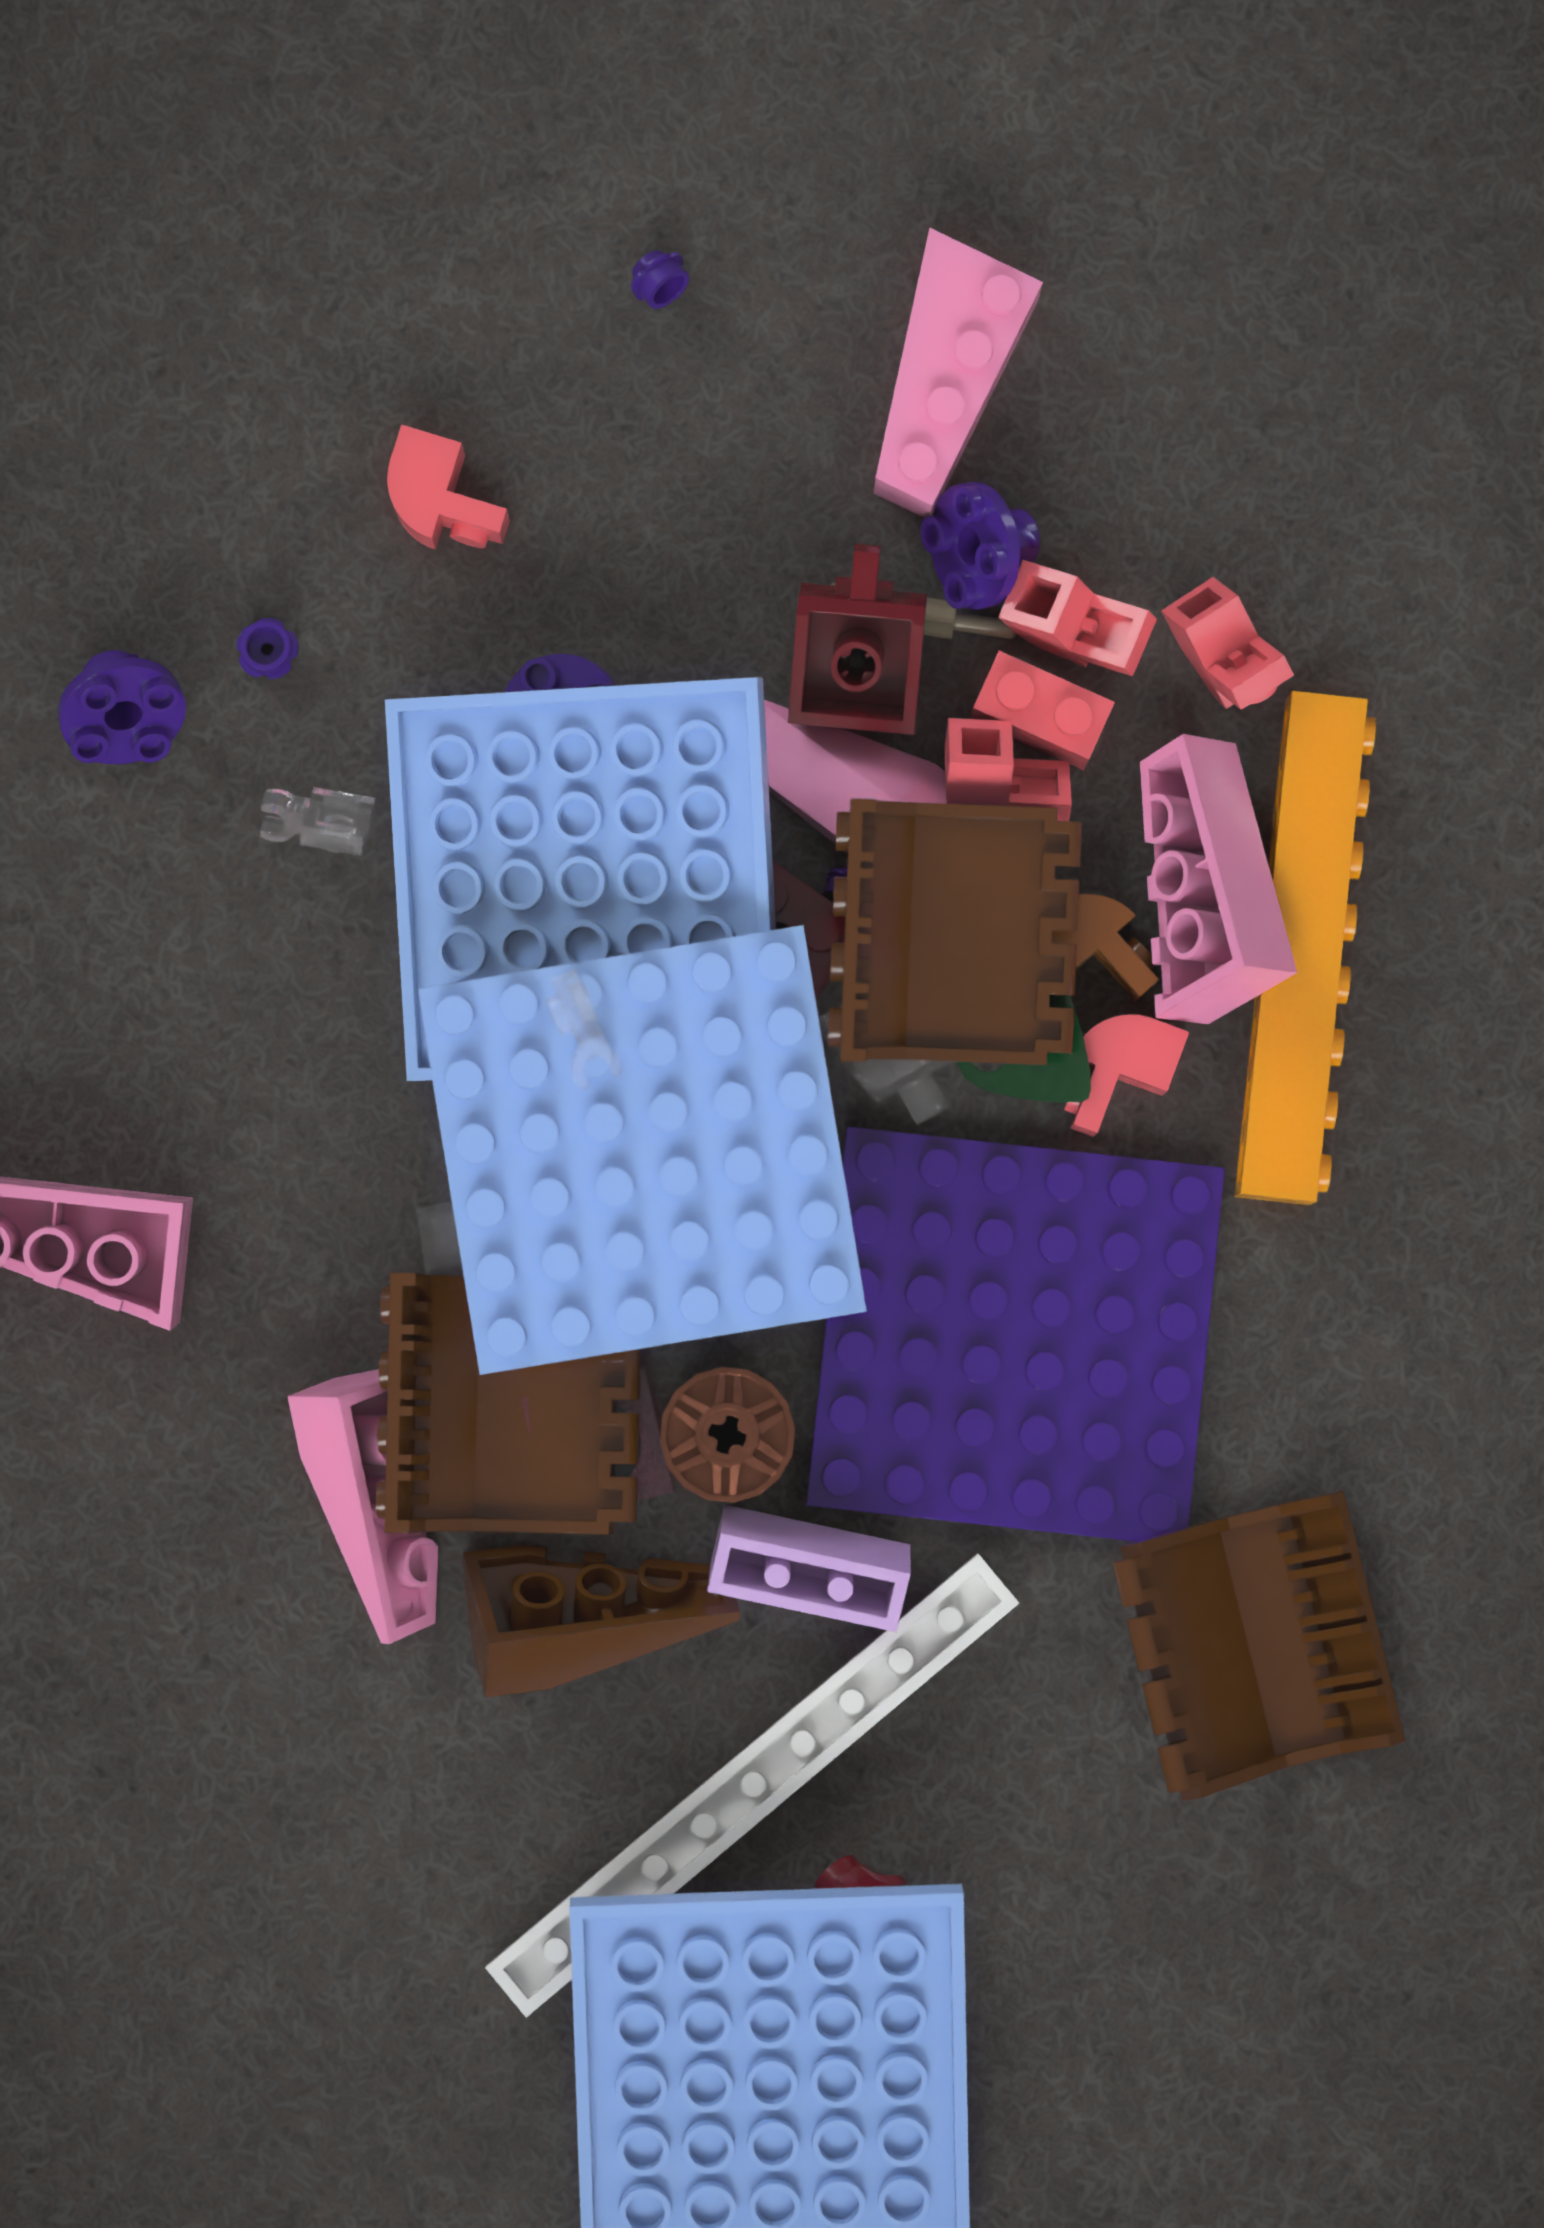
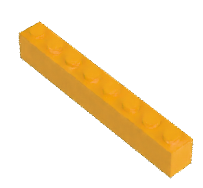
M1292 691L1285 700L1268 865L1297 973L1254 999L1234 1197L1311 1205L1317 1202L1318 1192L1327 1193L1329 1188L1332 1157L1328 1154H1322L1324 1129H1334L1338 1109V1092L1328 1091L1331 1066L1340 1067L1345 1037L1344 1029L1335 1028L1337 1004L1347 1003L1351 981V968L1341 966L1343 941H1353L1357 922V904L1347 903L1349 880L1359 879L1364 850L1363 842L1354 841L1356 817L1366 816L1370 793V781L1360 779L1362 755L1372 754L1376 734V718L1366 717L1368 699Z

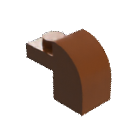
M1080 894L1078 931L1052 930V943L1077 944L1076 970L1094 956L1134 1002L1150 990L1159 980L1151 971L1157 965L1152 964V955L1136 938L1131 937L1125 942L1118 934L1132 922L1136 915L1125 905L1112 898L1096 894Z

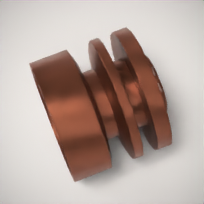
M719 1367L696 1374L674 1392L662 1414L660 1444L667 1467L684 1488L706 1500L734 1503L760 1495L780 1479L793 1454L795 1426L788 1403L771 1382L746 1369ZM727 1416H733L739 1419L737 1424L738 1430L747 1434L746 1441L743 1446L732 1445L728 1454L720 1453L716 1450L718 1440L709 1436V1429L712 1423L723 1425Z

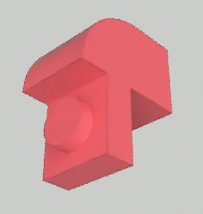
M401 424L388 466L387 485L397 517L406 531L421 544L435 550L443 526L451 529L450 537L472 547L485 548L488 540L503 544L510 523L507 508L454 493L465 459L462 443Z
M1022 560L1015 585L1011 593L1007 595L999 614V618L1014 633L1040 649L1084 667L1091 663L1132 677L1157 620L1149 610L1094 594L1078 576L1026 560Z
M1214 577L1161 610L1178 645L1210 693L1225 709L1236 705L1242 710L1250 704L1260 703L1272 696L1277 690V686L1294 676L1285 656L1258 636L1239 596Z
M948 718L944 751L947 804L1058 808L1057 821L1070 820L1072 800L1069 761L1013 758L1012 721Z
M1142 1015L1112 1017L1090 1029L1083 1036L1091 1069V1091L1087 1100L1083 1102H1067L1065 1104L1064 1110L1075 1114L1070 1129L1091 1137L1098 1133L1117 1080L1163 1096L1169 1089L1189 1032Z

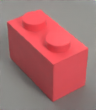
M998 651L975 702L970 719L1012 721V738L1061 761H1069L1070 765L1084 770L1115 702Z

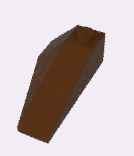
M532 1545L463 1552L462 1562L472 1650L485 1698L551 1689L740 1620V1609L736 1598L707 1592L709 1564L649 1558L641 1564L638 1570L616 1568L605 1564L606 1553L585 1551L583 1564L546 1560L547 1547Z

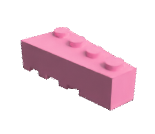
M929 228L874 485V494L923 518L932 516L935 506L943 494L1039 300L1043 284L1042 281L932 228Z
M1182 734L1140 761L1145 842L1154 844L1155 858L1152 873L1150 876H1147L1148 901L1157 902L1159 937L1151 938L1152 964L1161 965L1163 993L1154 995L1156 1018L1210 1024L1297 973L1236 743Z
M0 1176V1267L33 1278V1281L49 1287L60 1288L93 1300L94 1303L109 1309L137 1316L149 1321L148 1323L171 1331L180 1324L193 1197Z

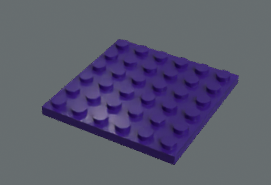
M847 1127L843 1171L867 1312L826 1318L806 1506L1136 1542L1189 1527L1225 1168Z

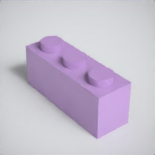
M724 1505L710 1562L707 1592L896 1632L911 1574L910 1544Z

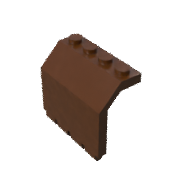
M850 798V812H837L836 851H848L847 877L834 878L833 916H845L846 922L845 943L832 942L830 981L843 982L842 1008L829 1007L828 1046L840 1047V1061L930 1060L1047 1065V1052L1072 1053L1074 1008L1049 1007L1050 995H1075L1077 944L1052 943V930L1078 931L1080 880L1055 879V866L1080 867L1082 822L1057 821L1058 808L914 803Z
M390 1272V1286L383 1287L380 1299L382 1323L389 1325V1350L382 1351L379 1360L380 1386L382 1389H388L387 1415H381L377 1428L378 1450L381 1454H386V1478L378 1482L376 1489V1512L379 1519H385L384 1533L477 1531L609 1535L614 1534V1522H637L638 1477L615 1476V1464H638L639 1413H616L617 1400H639L640 1349L480 1375L464 1276Z
M1344 1490L1228 1516L1120 1546L1123 1559L1112 1562L1122 1606L1129 1607L1134 1605L1137 1614L1136 1617L1127 1619L1126 1622L1138 1671L1150 1669L1152 1680L1142 1683V1688L1154 1735L1166 1733L1168 1744L1157 1747L1168 1793L1180 1791L1182 1801L1203 1798L1289 1766L1344 1753L1390 1747L1406 1741Z

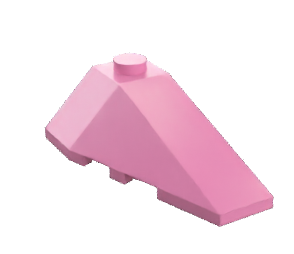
M764 700L769 792L835 845L837 812H850V798L947 804L945 771L935 763L842 728L788 723V708Z
M379 1369L336 1377L287 1397L302 1463L379 1640L383 1644H391L436 1623L438 1546L432 1539L426 1538V1532L384 1533L385 1519H379L377 1516L376 1489L378 1482L386 1478V1454H381L378 1450L377 1428L381 1415H387L388 1389H382L380 1386Z

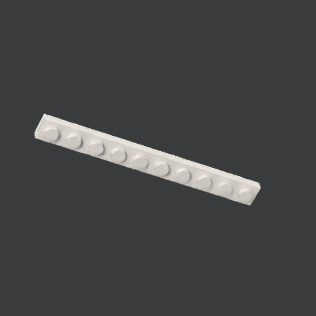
M978 1553L905 1613L899 1619L896 1632L885 1630L490 1961L485 1967L523 2015L528 2017L572 1980L570 1897L674 1894L1019 1604L1017 1599Z

